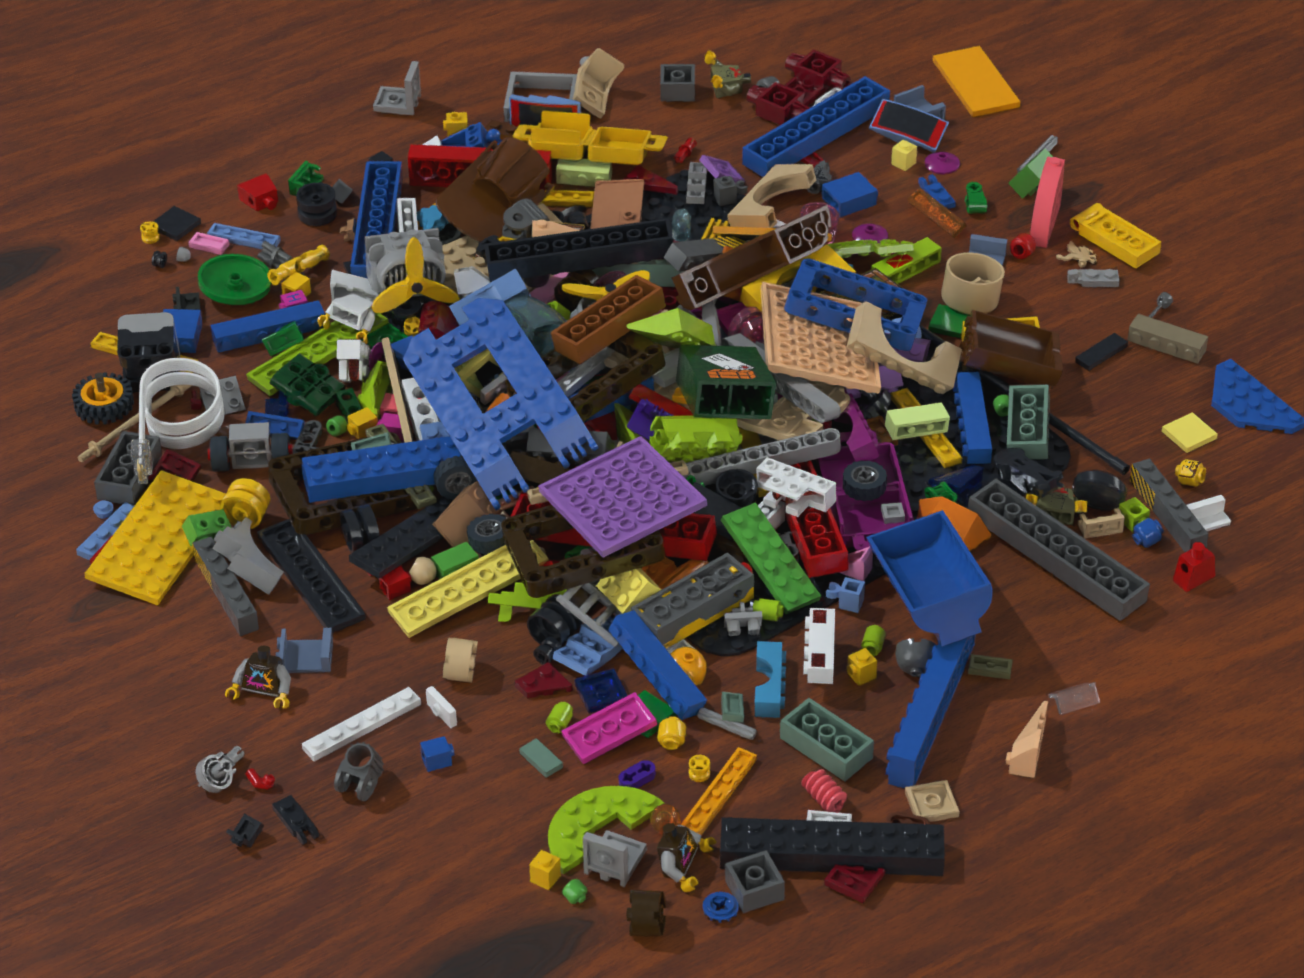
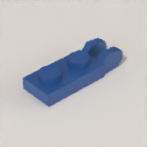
M933 174L928 176V181L931 185H928L924 177L918 178V183L923 193L938 211L956 207V201Z

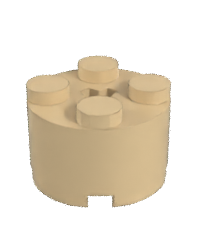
M448 638L443 678L472 683L474 670L470 669L475 667L476 655L472 653H476L478 641Z

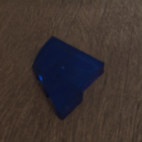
M971 465L930 478L928 484L935 487L944 481L952 491L960 494L966 488L971 490L982 480L983 468Z

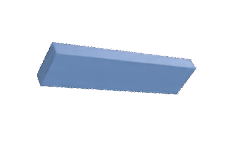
M214 223L207 232L208 235L228 239L229 243L258 249L263 248L262 243L264 241L269 242L275 247L281 241L278 235Z

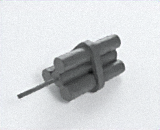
M267 241L262 243V252L257 256L260 260L267 263L271 269H277L279 265L292 259L282 248L275 247Z

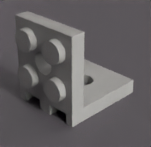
M419 61L411 62L404 80L405 88L380 87L373 105L374 112L414 115V107H417L418 97H421Z
M607 830L603 837L586 832L583 836L584 873L589 874L591 870L600 873V879L609 881L613 877L620 880V886L625 887L645 854L647 844Z

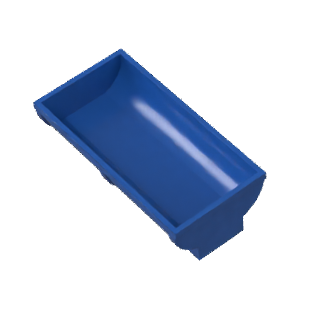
M943 510L866 537L869 546L888 575L891 584L898 592L913 621L919 628L934 633L941 646L981 633L978 619L987 611L991 604L993 596L992 585Z

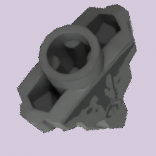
M825 160L821 161L814 168L816 181L807 189L810 193L817 194L822 192V184L833 181L831 180L832 175L829 173V163L825 162Z

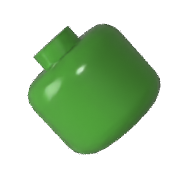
M999 395L993 401L994 409L999 416H1008V395Z
M335 416L327 421L326 428L330 435L337 437L347 431L348 423L344 417Z
M573 879L563 888L562 894L571 904L582 903L586 899L588 889L579 879Z

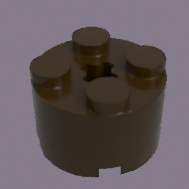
M631 890L630 904L632 905L631 908H627L626 914L627 921H631L629 927L630 936H663L666 923L663 909L666 908L664 892Z

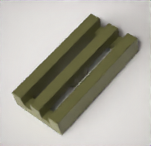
M971 654L968 674L1010 679L1013 660Z

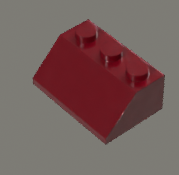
M429 301L423 304L418 333L429 328L437 340L460 326L450 307L445 303Z

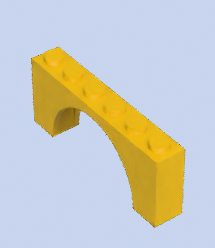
M827 244L808 256L744 285L741 290L740 301L763 323L760 291L762 282L782 285L796 277L803 259H813L856 273V271ZM823 275L825 279H830L829 276Z

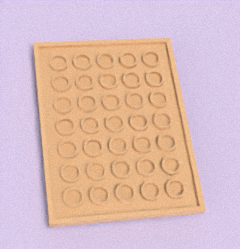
M762 282L760 291L765 361L770 372L879 394L881 381L878 362L871 361L868 357L855 353L847 347L850 333L789 314L784 310L790 287ZM810 293L811 295L823 299L826 298L854 309L862 304L823 294ZM810 306L811 309L818 310L816 307ZM846 318L848 321L853 322V319Z

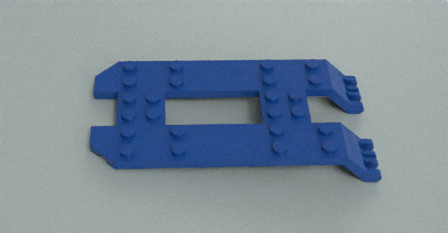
M477 298L462 307L469 319L467 322L437 340L429 328L412 337L403 361L476 477L492 506L497 511L501 508V505L495 499L496 496L502 493L505 502L510 503L511 500L505 492L509 489L514 499L518 498L517 492L512 488L516 484H520L523 493L530 490L502 443L536 423L564 469L570 466V463L564 457L567 453L571 452L574 461L578 462L580 459L574 449L577 448L584 458L587 456V453L582 448V444L588 442L592 451H596L599 447L504 301ZM488 349L517 394L483 414L454 368Z

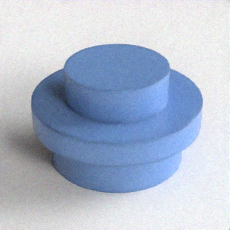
M105 500L97 502L93 507L94 513L99 518L110 517L114 509L113 504Z

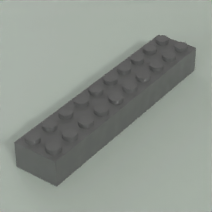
M998 479L993 480L969 497L968 509L979 514L990 531L1119 621L1123 620L1147 601L1150 583Z

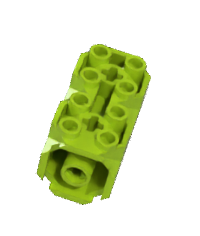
M656 416L650 427V431H654V436H650V445L669 463L681 460L688 463L694 461L695 458L701 460L737 451L738 445L742 443V434L739 433L737 418Z

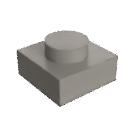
M902 503L881 504V512L885 524L905 522Z

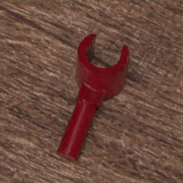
M193 390L191 392L192 398H190L191 409L201 410L202 398H197L196 391Z

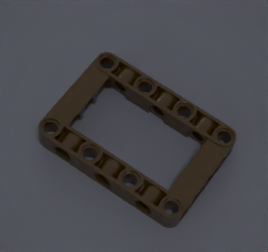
M631 330L607 347L624 355L629 360L623 361L608 371V374L599 380L593 381L569 399L582 421L584 422L663 369L666 362L662 346ZM554 348L541 356L555 380L579 365L577 362L556 352ZM507 379L505 384L510 398L517 393Z
M390 432L397 444L402 443L397 434ZM368 437L271 459L268 463L269 482L295 532L300 535H308L341 527V511L352 509L356 513L357 507L366 504L371 506L375 518L417 509L412 501L410 493L407 494L405 489L338 498L314 506L306 503L304 493L300 491L297 482L304 480L302 458L351 451L352 442Z
M553 505L508 517L501 523L505 545L527 594L533 598L543 597L663 560L665 557L663 537L659 530L605 557H602L596 551L586 555L581 554L567 558L546 567L539 566L536 553L532 552L530 541L573 529L574 527Z

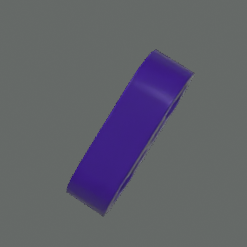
M644 760L622 771L619 774V786L638 789L655 778L654 763Z

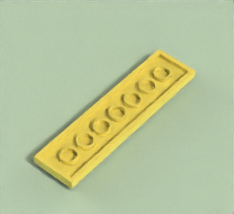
M532 540L530 541L532 552L536 553L538 565L542 566L549 559ZM506 545L387 608L392 618L407 637L410 638L489 596V593H495L521 578Z

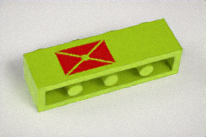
M926 237L914 243V251H909V254L898 255L897 252L873 264L872 270L878 269L893 282L899 284L941 262L942 248ZM879 277L874 278V280L884 282Z

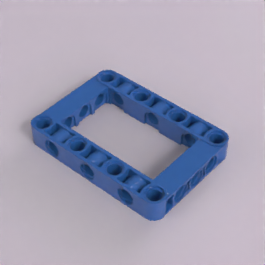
M813 259L802 260L784 306L786 312L850 333L852 322L846 318L853 319L856 309L826 298L823 299L811 295L813 286L861 302L867 301L879 308L902 315L901 321L898 323L881 317L882 329L890 332V334H884L891 347L903 351L912 349L927 304L926 297ZM823 275L829 276L830 279H825ZM858 287H864L866 290L862 291ZM898 298L902 302H896L894 299ZM810 306H814L818 310H813Z

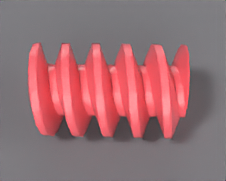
M824 769L816 772L812 771L802 779V787L811 794L812 798L826 812L838 813L841 811L847 799V794L842 792V788L837 786V783L832 780L831 776L827 775Z

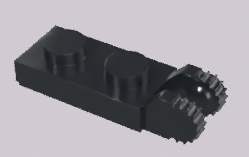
M292 795L272 804L273 811L292 836L296 837L302 845L307 843L305 831H308L314 839L320 837L317 828Z

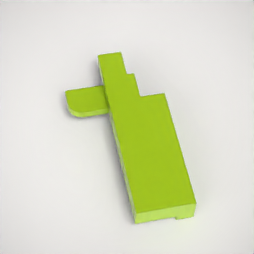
M515 582L514 592L489 593L488 603L500 605L498 621L508 622L511 619L512 607L538 609L553 594L533 598L527 594L523 583ZM567 589L553 594L563 595Z

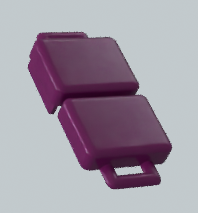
M872 431L878 443L877 435L874 431ZM851 432L840 433V444L841 442L848 441ZM890 442L878 443L880 448L877 449L880 457L871 461L883 466L887 474L886 491H884L883 496L881 495L880 498L873 501L855 500L846 495L845 490H843L844 469L849 464L855 462L848 446H841L837 454L816 459L819 476L836 482V502L830 509L846 548L854 547L858 551L870 547L866 537L914 520L894 445ZM902 503L905 522L885 524L881 512V504Z

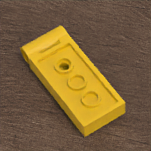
M1095 203L1070 219L1071 227L1075 231H1079V235L1135 269L1160 254L1161 241L1107 210L1100 203Z

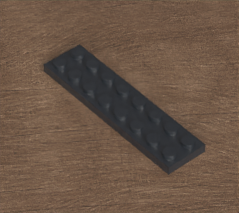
M444 496L441 497L435 504L425 507L349 555V562L380 579L444 538L432 524L453 500L446 499Z
M289 519L257 531V537L324 628H332V633L366 620L365 612L307 535L296 533Z

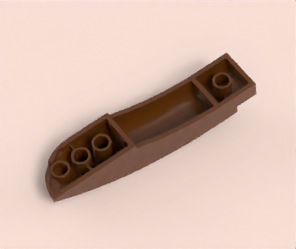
M823 206L672 277L679 294L675 298L683 308L694 310L818 251L829 238L827 235L829 228H831V217L828 206Z

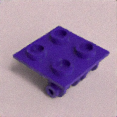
M641 399L626 427L650 441V436H654V431H650V427L655 417L674 415L666 411L662 413L663 408L659 411L657 410L658 405L654 408L655 405L648 401V399Z

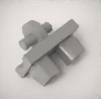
M740 602V608H732V613H725L724 628H727L729 636L740 635V627L748 626V634H759L760 626H762V611L753 612V607L745 608L744 602Z

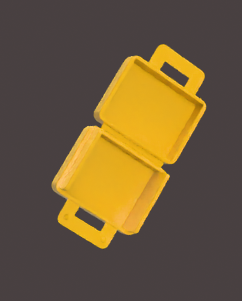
M545 110L542 112V121L537 126L519 125L513 134V138L528 141V145L535 150L551 151L552 159L581 160L588 149V159L592 162L627 165L642 164L648 151H661L668 139L667 136L652 135L649 130L598 127L597 130H593L592 126H590L589 114ZM526 131L531 132V135H525Z

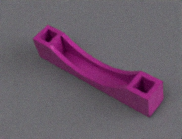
M852 393L848 394L850 403L840 414V417L834 419V421L853 427L846 443L856 462L860 460L872 461L880 457L877 449L880 447Z

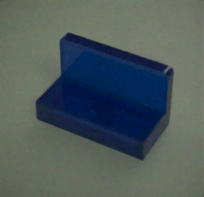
M279 391V398L266 399L265 414L288 417L289 402L287 401V396Z

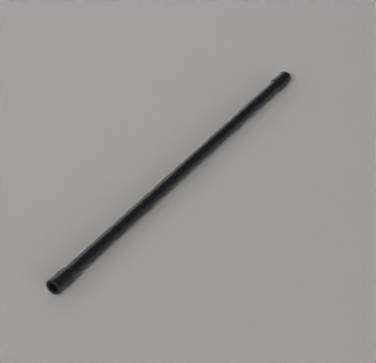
M895 312L888 313L895 319L902 318L901 314ZM921 324L919 325L922 337L926 340H931L930 343L936 347L945 342ZM967 367L973 372H979L981 378L1009 396L1010 385L990 372ZM1049 413L1050 425L1108 463L1110 467L1120 474L1125 475L1128 473L1130 465L1113 456Z

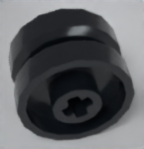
M321 182L309 183L299 188L296 192L298 217L304 224L322 226L336 218L335 190L330 185Z
M369 504L357 507L356 513L352 509L340 512L344 539L351 553L380 536L375 515Z

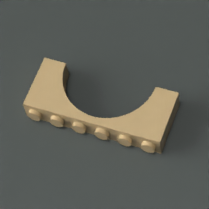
M775 164L728 214L730 227L773 228L777 224L774 208L763 206L762 204L768 199L784 192L809 189L816 181L813 164Z
M867 301L856 308L847 343L848 348L852 349L855 353L868 357L871 361L886 366L890 370L901 373L904 377L917 381L920 385L933 389L937 393L944 394L954 387L962 351L961 348L945 341L936 347L930 361H910L898 354L887 341L881 324V308Z

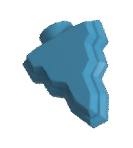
M432 205L430 208H421L417 212V221H419V226L423 230L438 228L441 231L450 223L436 205Z

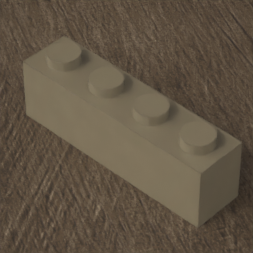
M1137 314L1129 326L1128 341L1198 364L1206 352L1208 336Z

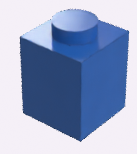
M445 736L420 742L421 758L427 772L452 766V756L455 755L451 743L448 744Z

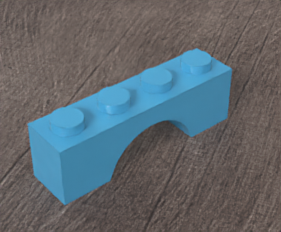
M757 641L756 671L765 674L770 680L763 685L755 687V717L780 718V709H785V696H781V694H785V681H781V678L786 677V666H782V663H786V651H782V642Z

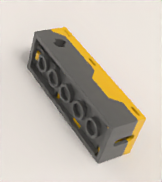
M727 552L631 607V611L634 610L665 649L724 616L725 613L731 612L732 608H738L740 602L745 604L753 599V570L748 563L738 562Z

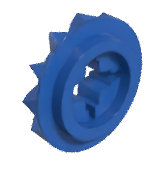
M727 892L712 893L703 901L704 916H709L711 921L716 919L719 923L722 920L729 922L731 917H736L739 910L738 901ZM725 905V910L720 909L719 911H717V907L720 908Z

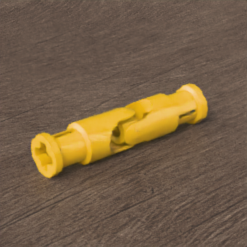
M319 245L317 249L309 250L299 257L279 265L277 269L269 270L267 274L268 279L273 285H278L280 281L286 280L293 273H301L305 268H312L318 265L320 261L328 260L330 252L325 245Z

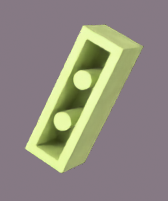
M559 159L556 168L557 184L595 187L596 181L611 180L612 163L592 162L589 159Z
M942 403L888 410L885 427L892 440L948 432L950 416Z

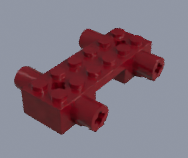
M814 49L807 55H798L792 52L787 56L785 68L794 72V77L785 85L774 82L769 88L753 85L747 93V101L756 105L757 116L782 125L810 108L808 106L828 88L837 87L842 90L849 86L851 77L841 72L842 60Z

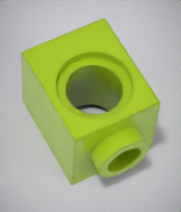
M1136 497L1119 504V509L1125 517L1124 525L1131 532H1134L1135 525L1150 516V510Z

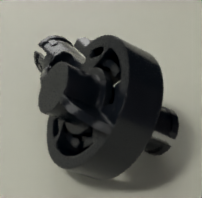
M881 387L879 394L859 390L865 397L859 406L865 420L881 416L887 412L892 396L885 387Z

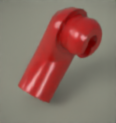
M253 768L245 773L254 788L270 789L274 786L275 778L271 774L269 776L266 774L262 778Z

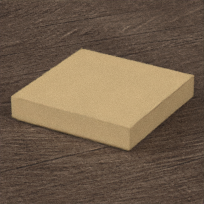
M947 780L905 787V794L913 815L925 817L929 822L959 817L960 811Z

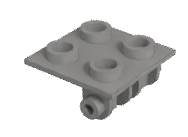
M236 376L219 379L225 415L245 411ZM199 387L200 397L207 411L214 402L215 396Z

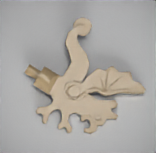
M1072 241L1067 245L1070 254L1065 257L1056 255L1057 259L1063 261L1079 260L1078 265L1080 268L1085 267L1087 261H1090L1092 264L1097 262L1096 254L1090 255V253L1093 254V250H1089L1085 246H1079L1078 248Z

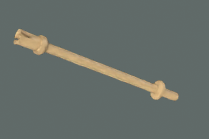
M193 385L170 386V390L152 403L151 413L174 396L181 397L184 391ZM139 413L97 443L90 441L88 443L89 449L80 454L78 460L83 463L92 455L101 456V449L119 437L122 431H127L139 422Z

